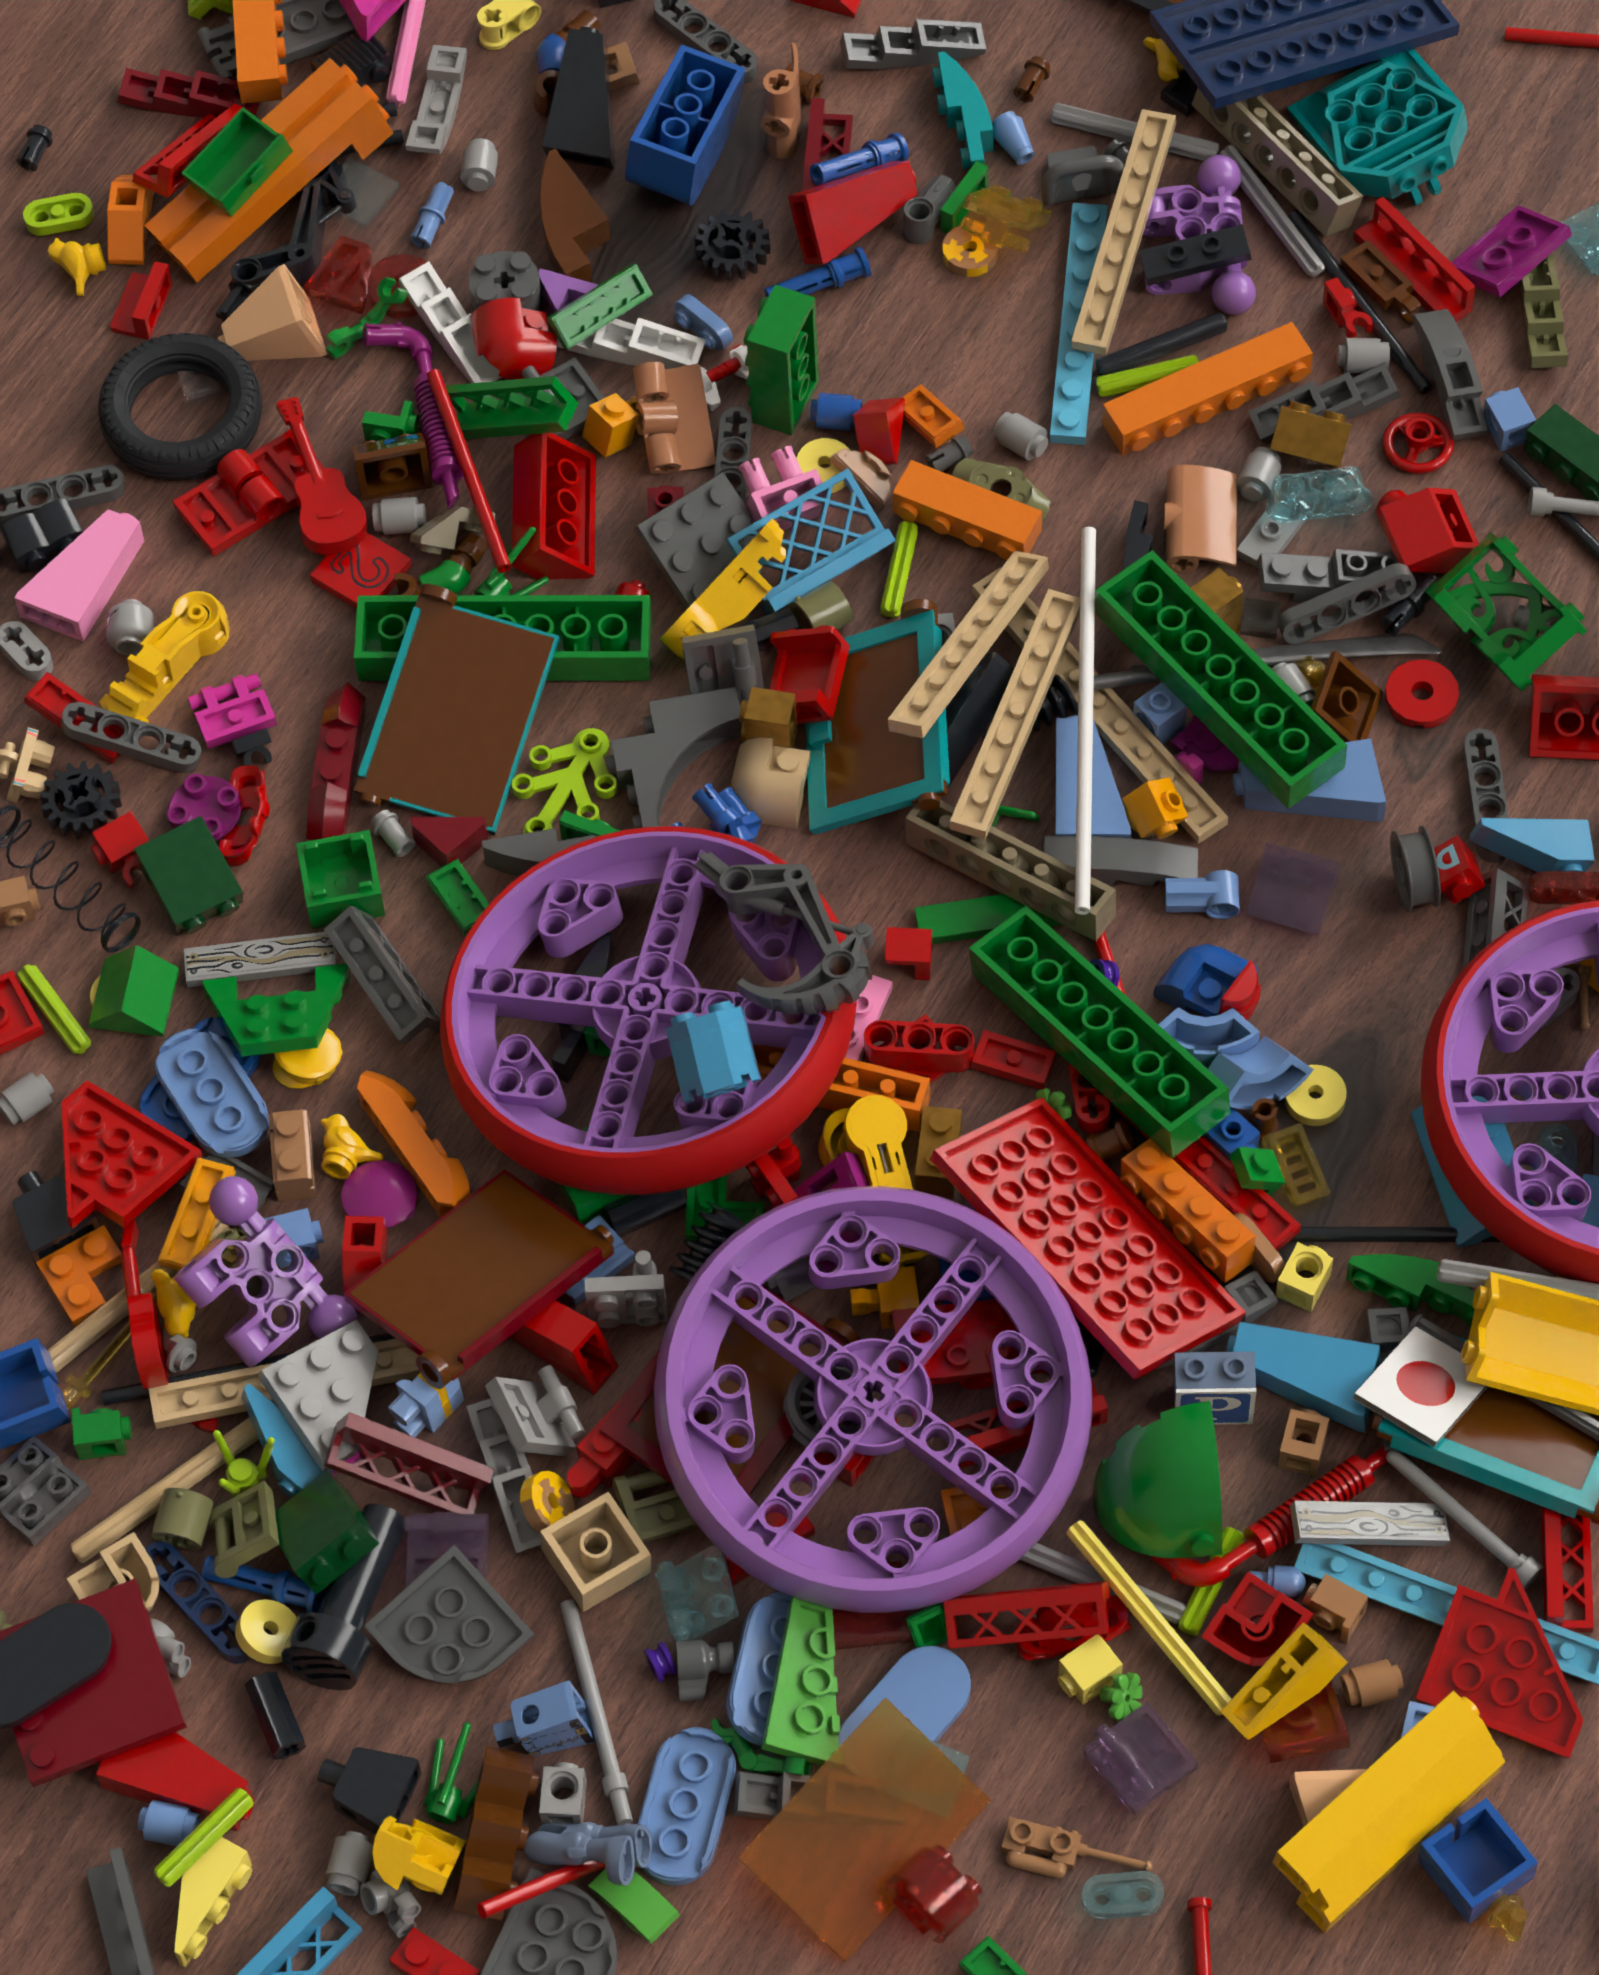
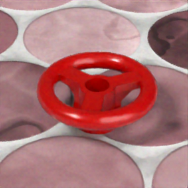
M1415 412L1399 416L1387 426L1383 434L1382 446L1387 459L1394 466L1405 472L1424 474L1438 470L1448 462L1454 450V440L1451 438L1447 425L1441 419L1427 413ZM1434 428L1440 433V435L1434 434ZM1398 430L1407 441L1408 451L1404 459L1397 454L1393 446V438ZM1443 447L1440 455L1432 461L1415 463L1419 454L1425 452L1428 448Z

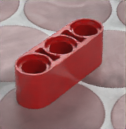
M877 1020L865 1028L864 1053L868 1063L890 1069L958 1073L964 1072L971 1067V1061L975 1054L974 1035L969 1028L959 1024ZM879 1041L889 1043L884 1047H877L873 1045L874 1043ZM921 1043L925 1044L927 1047L923 1049H915L911 1046ZM953 1046H962L965 1048L964 1050L957 1052L950 1050V1048Z

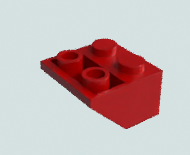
M1428 487L1383 505L1376 510L1397 562L1408 566L1411 572L1447 574L1479 545L1455 489Z

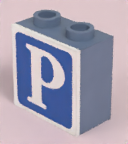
M1255 1352L1175 1353L1172 1383L1173 1408L1210 1401L1214 1425L1253 1424L1256 1399Z

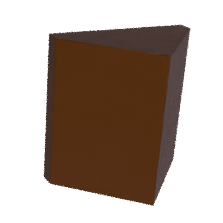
M1335 650L1331 651L1311 709L1344 742L1363 740L1368 738L1383 691L1342 654Z

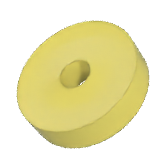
M815 439L801 448L796 459L803 473L817 469L822 482H825L840 473L829 461L831 456L842 449L849 448L835 439ZM822 464L830 465L827 468L820 467ZM844 480L833 485L831 493L847 486Z
M1308 1065L1314 1070L1296 1090L1284 1098L1285 1106L1290 1115L1303 1124L1310 1126L1326 1125L1336 1120L1343 1112L1346 1103V1085L1341 1076L1333 1069L1323 1065ZM1312 1092H1318L1322 1096L1320 1098L1315 1099L1310 1097L1309 1094Z
M268 1599L254 1601L245 1608L236 1622L235 1635L237 1642L249 1657L265 1664L283 1662L281 1652L297 1617L288 1607L280 1602ZM264 1628L270 1630L273 1635L267 1634Z

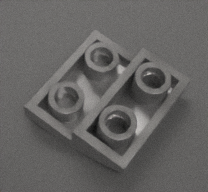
M35 1436L31 1437L0 1466V1516L33 1546L37 1545L92 1494L88 1484L63 1465L59 1456Z

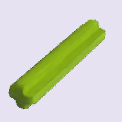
M1190 355L1099 376L1096 378L1097 392L1100 397H1106L1136 390L1199 361L1196 355Z
M902 521L898 525L896 541L880 606V613L884 617L897 618L900 615L918 534V526L914 522Z
M29 964L23 966L22 970L17 974L20 983L73 1054L81 1055L85 1053L86 1049L91 1046L90 1038L37 966Z
M1232 1527L1224 1528L1222 1532V1555H1211L1209 1560L1215 1556L1221 1558L1243 1543L1244 1534ZM1224 1580L1213 1586L1195 1587L1179 1620L1178 1628L1182 1632L1191 1636L1198 1635Z
M236 1788L154 1868L157 1879L167 1887L172 1886L253 1807L254 1802L251 1796L245 1790Z

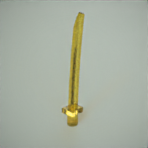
M155 1291L153 1296L155 1299V1305L157 1306V1294ZM130 1320L79 1379L72 1374L68 1376L66 1381L69 1383V1386L64 1391L63 1396L69 1410L81 1395L86 1399L91 1394V1391L87 1388L89 1383L130 1337Z

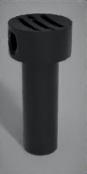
M367 1504L361 1511L377 1538L379 1545L329 1584L317 1613L308 1612L300 1614L281 1652L282 1661L288 1669L314 1685L340 1691L352 1689L356 1685L371 1651L370 1642L361 1631L407 1527V1521L400 1513L381 1504Z

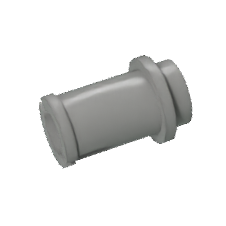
M383 810L373 817L371 821L372 831L376 836H381L397 857H403L411 852L416 842L397 822L398 816L396 813Z

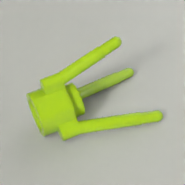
M219 1430L213 1432V1436L228 1467L226 1470L227 1480L221 1478L219 1485L228 1491L232 1498L259 1484L260 1479L267 1477V1466L275 1443L273 1437L267 1439L259 1464L256 1466L251 1460L246 1458L236 1460Z

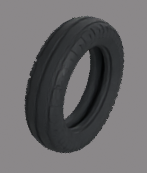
M194 333L162 335L160 338L149 339L141 343V345L130 349L113 365L107 374L98 402V417L101 431L107 444L116 456L130 468L141 474L170 481L192 480L217 472L219 462L228 453L237 449H247L256 434L262 414V395L259 382L248 362L226 343L209 336L196 335ZM176 372L205 374L218 381L226 389L230 398L225 416L211 431L192 440L167 442L154 439L138 429L131 419L132 406L140 391L155 379Z

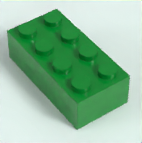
M774 285L769 297L764 296L758 309V319L755 325L750 324L744 336L743 343L747 346L745 366L749 368L746 385L750 387L748 407H751L752 423L792 436L819 382L815 297Z

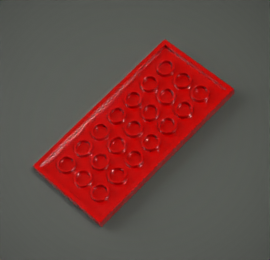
M1043 1097L933 1151L929 1160L979 1214L992 1220L1014 1236L1038 1259L1056 1282L1067 1300L1073 1315L1134 1380L1174 1359L1175 1353L1187 1352L1238 1324L1246 1314V1311Z

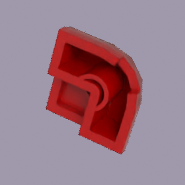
M506 297L491 300L481 305L471 314V327L478 357L484 356L492 366L499 370L498 376L508 380L524 379L522 371L528 366H533L539 375L552 370L556 355L557 338L555 333L548 331L546 312L522 308L520 298Z
M1248 1571L1227 1604H1222L1201 1637L1237 1661L1249 1666H1263L1303 1622L1306 1625L1309 1623L1314 1614Z

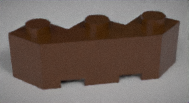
M486 1746L464 1848L463 1864L456 1888L454 1911L480 1916L477 1910L478 1903L518 1886V1882L511 1881L512 1868L516 1850L524 1852L529 1827L522 1826L526 1798L527 1796L535 1797L539 1780V1773L533 1771L534 1756ZM504 1911L488 1918L502 1920Z

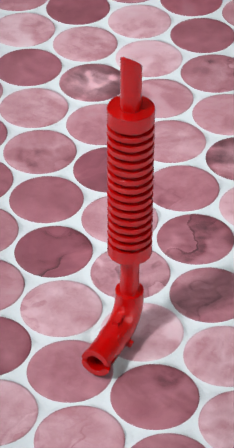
M1382 1446L1364 1460L1358 1455L1350 1456L1343 1463H1340L1324 1476H1321L1318 1480H1315L1312 1484H1309L1306 1488L1270 1511L1269 1514L1264 1515L1263 1518L1245 1528L1244 1536L1246 1541L1221 1558L1215 1556L1205 1563H1199L1196 1559L1191 1560L1188 1557L1161 1558L1151 1556V1559L1169 1572L1173 1581L1178 1580V1583L1181 1585L1186 1584L1199 1588L1213 1586L1228 1578L1232 1569L1254 1554L1262 1559H1266L1275 1553L1276 1550H1279L1294 1539L1290 1505L1294 1501L1348 1502L1374 1484L1373 1472L1388 1462L1386 1459L1388 1451H1384Z

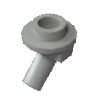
M163 1324L162 1344L166 1352V1368L173 1373L187 1370L196 1360L197 1343L192 1338H184L180 1334L171 1336L166 1331L165 1324Z

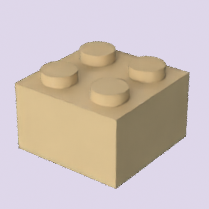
M609 1491L540 1531L542 1552L582 1612L651 1573L650 1552Z

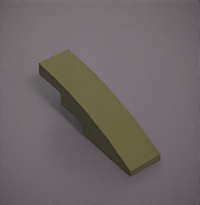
M1552 252L1519 281L1522 315L1531 368L1567 367L1568 353L1563 334L1564 319L1560 305V285Z

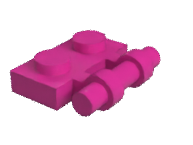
M257 673L244 678L242 674L231 678L232 682L212 688L210 685L201 688V693L187 697L192 711L206 706V709L194 714L207 749L277 725L276 717L264 689L249 693L250 690L261 687ZM236 695H237V697H238V698H235V699H232V700L223 702V703H221V704H218L219 701L225 700V699H227V698H230V697H233V696H236Z

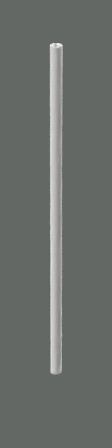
M1084 527L1081 530L1075 912L1080 915H1086L1090 912L1096 565V529L1093 527Z

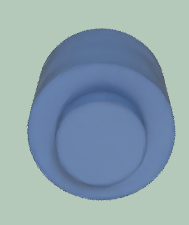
M152 1800L149 1807L143 1806L138 1819V1830L143 1831L144 1840L177 1847L201 1823V1814L192 1812L190 1807Z

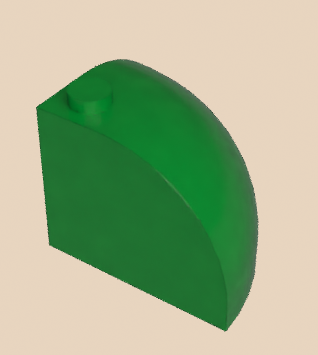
M1211 1402L1192 1403L1161 1412V1419L1143 1428L1138 1424L1126 1432L1115 1442L1116 1449L1107 1460L1102 1459L1093 1483L1092 1496L1095 1513L1104 1530L1123 1546L1149 1556L1187 1558L1222 1555L1221 1487Z

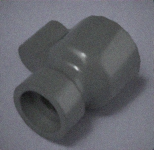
M701 1639L676 1641L680 1702L704 1700L710 1672L717 1671L720 1675L732 1674L733 1641L718 1642L712 1647Z

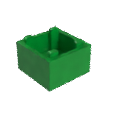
M370 830L296 843L306 905L312 929L327 927L349 906L372 915L373 918L386 916Z

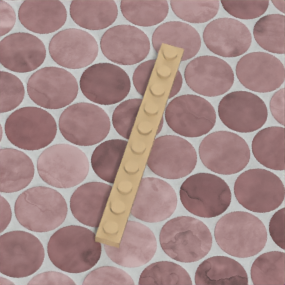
M1002 567L972 585V594L977 599H979ZM1029 597L1005 627L1008 634L1022 649L1040 610ZM1068 642L1055 674L1059 675L1069 686L1078 710L1079 652ZM1113 689L1094 690L1093 718L1098 733L1143 783L1167 777L1171 778L1189 816L1180 824L1199 844L1228 825V816L1143 722L1133 714V711Z

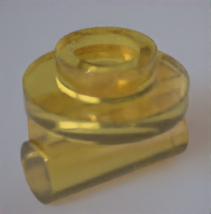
M1505 1894L1496 1899L1489 1907L1491 1913L1487 1922L1493 1928L1502 1925L1506 1930L1507 1938L1514 1942L1521 1940L1527 1920V1912L1522 1908L1524 1900L1520 1895L1510 1897L1508 1894Z

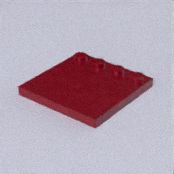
M136 1579L73 1602L90 1606L104 1617L113 1638L111 1652L105 1668L96 1677L22 1724L12 1727L30 1783L33 1787L187 1728L139 1583ZM37 1617L1 1630L0 1641Z

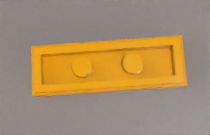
M197 1158L159 1255L158 1262L160 1266L180 1271L208 1245L217 1223V1219L210 1209V1193L217 1182L225 1177L235 1176L236 1171L233 1166Z

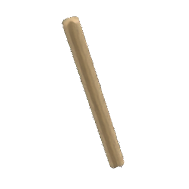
M217 1220L208 1245L219 1234L230 1229L229 1225ZM158 1261L139 1275L141 1293L151 1292L153 1295L156 1292L155 1283L151 1278V1274L155 1269L164 1270L170 1278L175 1277L179 1270L160 1266ZM125 1288L48 1349L56 1372L61 1370L128 1315Z
M250 1417L223 1436L233 1457L259 1439ZM216 1441L72 1542L70 1549L76 1559L81 1563H85L156 1513L159 1509L163 1491L166 1488L188 1490L225 1464V1459Z

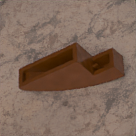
M553 149L549 151L546 158L540 193L544 240L548 256L555 273L593 283L591 262L585 253L611 240L609 219L557 150Z

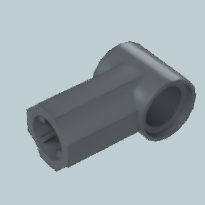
M942 174L937 177L933 176L917 197L905 203L903 235L909 242L923 244L932 239L934 227L941 219V208L957 188L951 178Z

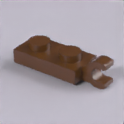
M1369 240L1340 257V266L1384 310L1394 305L1399 316L1406 324L1410 325L1413 323V315L1418 314L1415 310L1421 307L1420 302L1411 295L1413 283Z

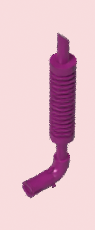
M401 322L387 325L365 323L362 330L364 346L405 347L411 352L412 359L417 362L419 375L413 381V390L426 444L431 475L435 483L443 485L447 506L451 508L460 497L457 482L462 479L463 474L427 378V373L432 370L430 359L433 356L430 343L420 331L409 326H403Z

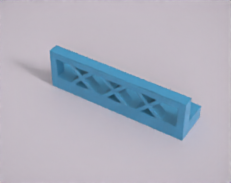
M323 1886L237 1975H321L363 1932L362 1927L338 1907L335 1896ZM333 1916L348 1929L338 1941H321V1929ZM316 1935V1942H309ZM329 1949V1950L322 1956L321 1950ZM316 1950V1963L309 1970L292 1971V1958L299 1951ZM287 1964V1972H280Z

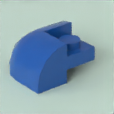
M1207 943L1188 947L1175 958L1154 988V997L1176 1009L1179 1007L1186 1012L1191 1008L1206 1017L1219 1015L1222 997L1249 960L1223 947ZM1254 963L1255 968H1256V971H1257V974H1258V968H1257L1256 964Z

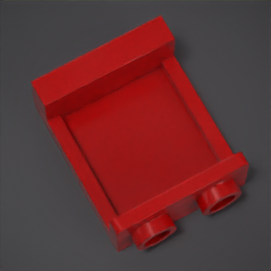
M827 625L818 626L817 628L788 629L782 632L771 633L769 641L777 649L778 654L769 690L794 693L796 695L797 724L833 720L850 645L835 627Z

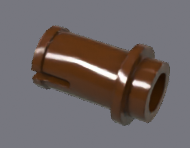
M1034 56L1026 61L1024 64L1025 72L1013 90L1016 97L1023 91L1020 100L1024 102H1032L1043 80L1048 79L1050 76V64L1038 56Z
M1261 1098L1253 1104V1114L1248 1120L1260 1132V1140L1272 1138L1278 1130V1120L1276 1118L1278 1109L1277 1107L1274 1108L1275 1102L1268 1098Z

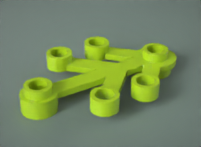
M588 728L580 731L575 736L573 743L549 749L544 745H538L531 749L529 753L530 763L538 771L548 769L553 763L573 759L568 768L532 778L528 774H518L513 778L512 791L514 796L519 799H528L534 793L556 787L539 816L533 817L525 823L523 834L531 833L535 828L553 829L552 823L571 792L577 805V815L583 817L582 815L585 812H592L594 816L587 819L600 820L599 809L596 804L591 802L582 774L590 764L596 778L594 785L597 796L602 799H610L617 793L616 778L609 774L604 761L605 756L609 752L610 744L607 735L603 731ZM589 742L597 743L596 745L591 747L585 745ZM539 755H545L547 757L543 761L535 760V758ZM525 783L529 785L527 789L521 790L517 788L520 784ZM604 783L612 785L609 789L600 788Z

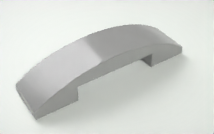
M433 45L426 69V86L416 121L412 120L406 142V151L441 154L444 150L458 108L466 66L467 48Z

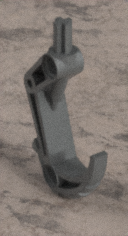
M711 851L709 853L702 852L698 856L699 861L694 864L695 868L716 885V893L725 900L726 907L730 912L737 915L767 912L779 917L788 915L800 919L822 959L805 977L781 987H761L741 978L737 982L740 995L763 1008L799 1015V1013L816 1015L818 1011L822 1010L826 1013L839 1010L838 1005L844 1002L852 1004L860 998L859 994L865 989L868 980H872V973L866 956V951L872 948L875 942L872 927L865 923H859L850 928L830 921L807 866L803 864H750L729 867ZM834 930L849 936L839 944Z

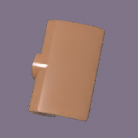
M792 42V72L776 69L767 73L763 79V95L766 110L761 119L760 126L766 133L768 153L779 159L789 158L794 155L801 137L798 50L796 43Z
M646 362L635 366L632 369L638 401L635 411L639 414L636 429L638 434L644 437L649 472L652 474H668L714 466L716 464V456L700 364L696 363L671 369H665L664 364L661 362Z
M1176 465L1167 471V493L1164 506L1166 564L1175 573L1193 572L1197 569L1199 560L1213 561L1236 567L1237 476L1235 473L1199 465Z

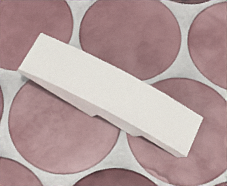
M430 262L399 278L398 283L400 287L408 292L407 297L420 317L470 383L498 381L503 378L498 376L499 370L492 366L484 356L478 357L473 340L470 320L471 313L467 315L451 288L446 289Z
M638 318L636 325L615 319L566 350L634 366L646 362H661L664 364L665 369H671L698 363L706 339ZM557 339V347L563 348Z

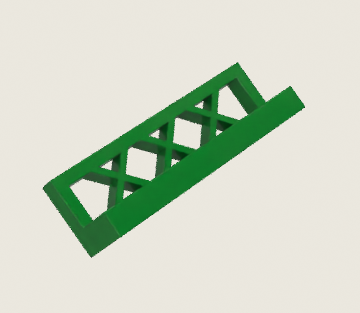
M556 376L446 386L452 405L458 411L457 419L465 439L566 432L579 404ZM549 389H550L554 395H551V394H549V393H547V392H544V391H542V390H549ZM514 392L521 393V394H523V395H525V396H527V397H530V398L523 397V396H521V395H519V394H516V393H514ZM489 395H493V396H495V397H497V398H500V399H502V400H498V399L493 398V397H491V396H489ZM463 397L470 399L474 402L467 403V401Z

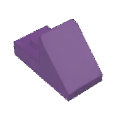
M541 268L539 270L542 299L551 315L598 286V284Z

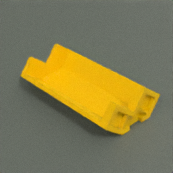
M1490 1271L1484 1286L1479 1285L1475 1291L1473 1298V1308H1475L1470 1334L1461 1351L1460 1361L1465 1364L1466 1381L1599 1416V1300Z
M1453 1690L1277 1851L1272 1863L1301 1892L1296 1904L1324 1933L1332 1928L1410 1856L1423 1841L1436 1832L1500 1772L1505 1763L1502 1752L1495 1744L1483 1720L1479 1717V1710L1467 1697L1463 1696L1460 1698Z

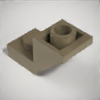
M454 505L451 508H446L413 532L410 536V542L421 544L420 551L441 555L442 548L454 550L458 526L459 529L481 531V524L476 510Z

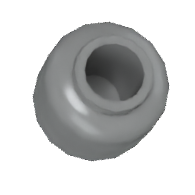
M126 599L114 605L108 611L106 640L116 652L122 655H137L142 650L140 643L154 629V614L150 608L143 605L140 601Z

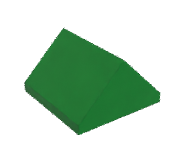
M138 945L106 957L100 975L89 1027L164 1037L179 968Z

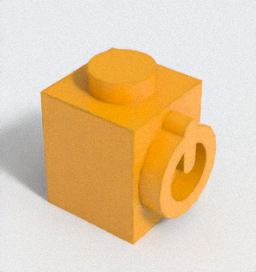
M1170 777L1145 782L1122 798L1127 808L1125 813L1130 827L1139 833L1140 838L1154 835L1158 839L1166 838L1177 832L1178 828L1176 825L1189 817L1182 798L1176 791Z

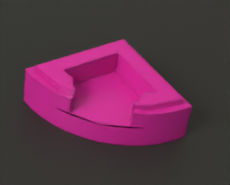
M1184 751L1175 755L1174 758L1198 784L1202 783L1204 761L1193 753L1187 756Z

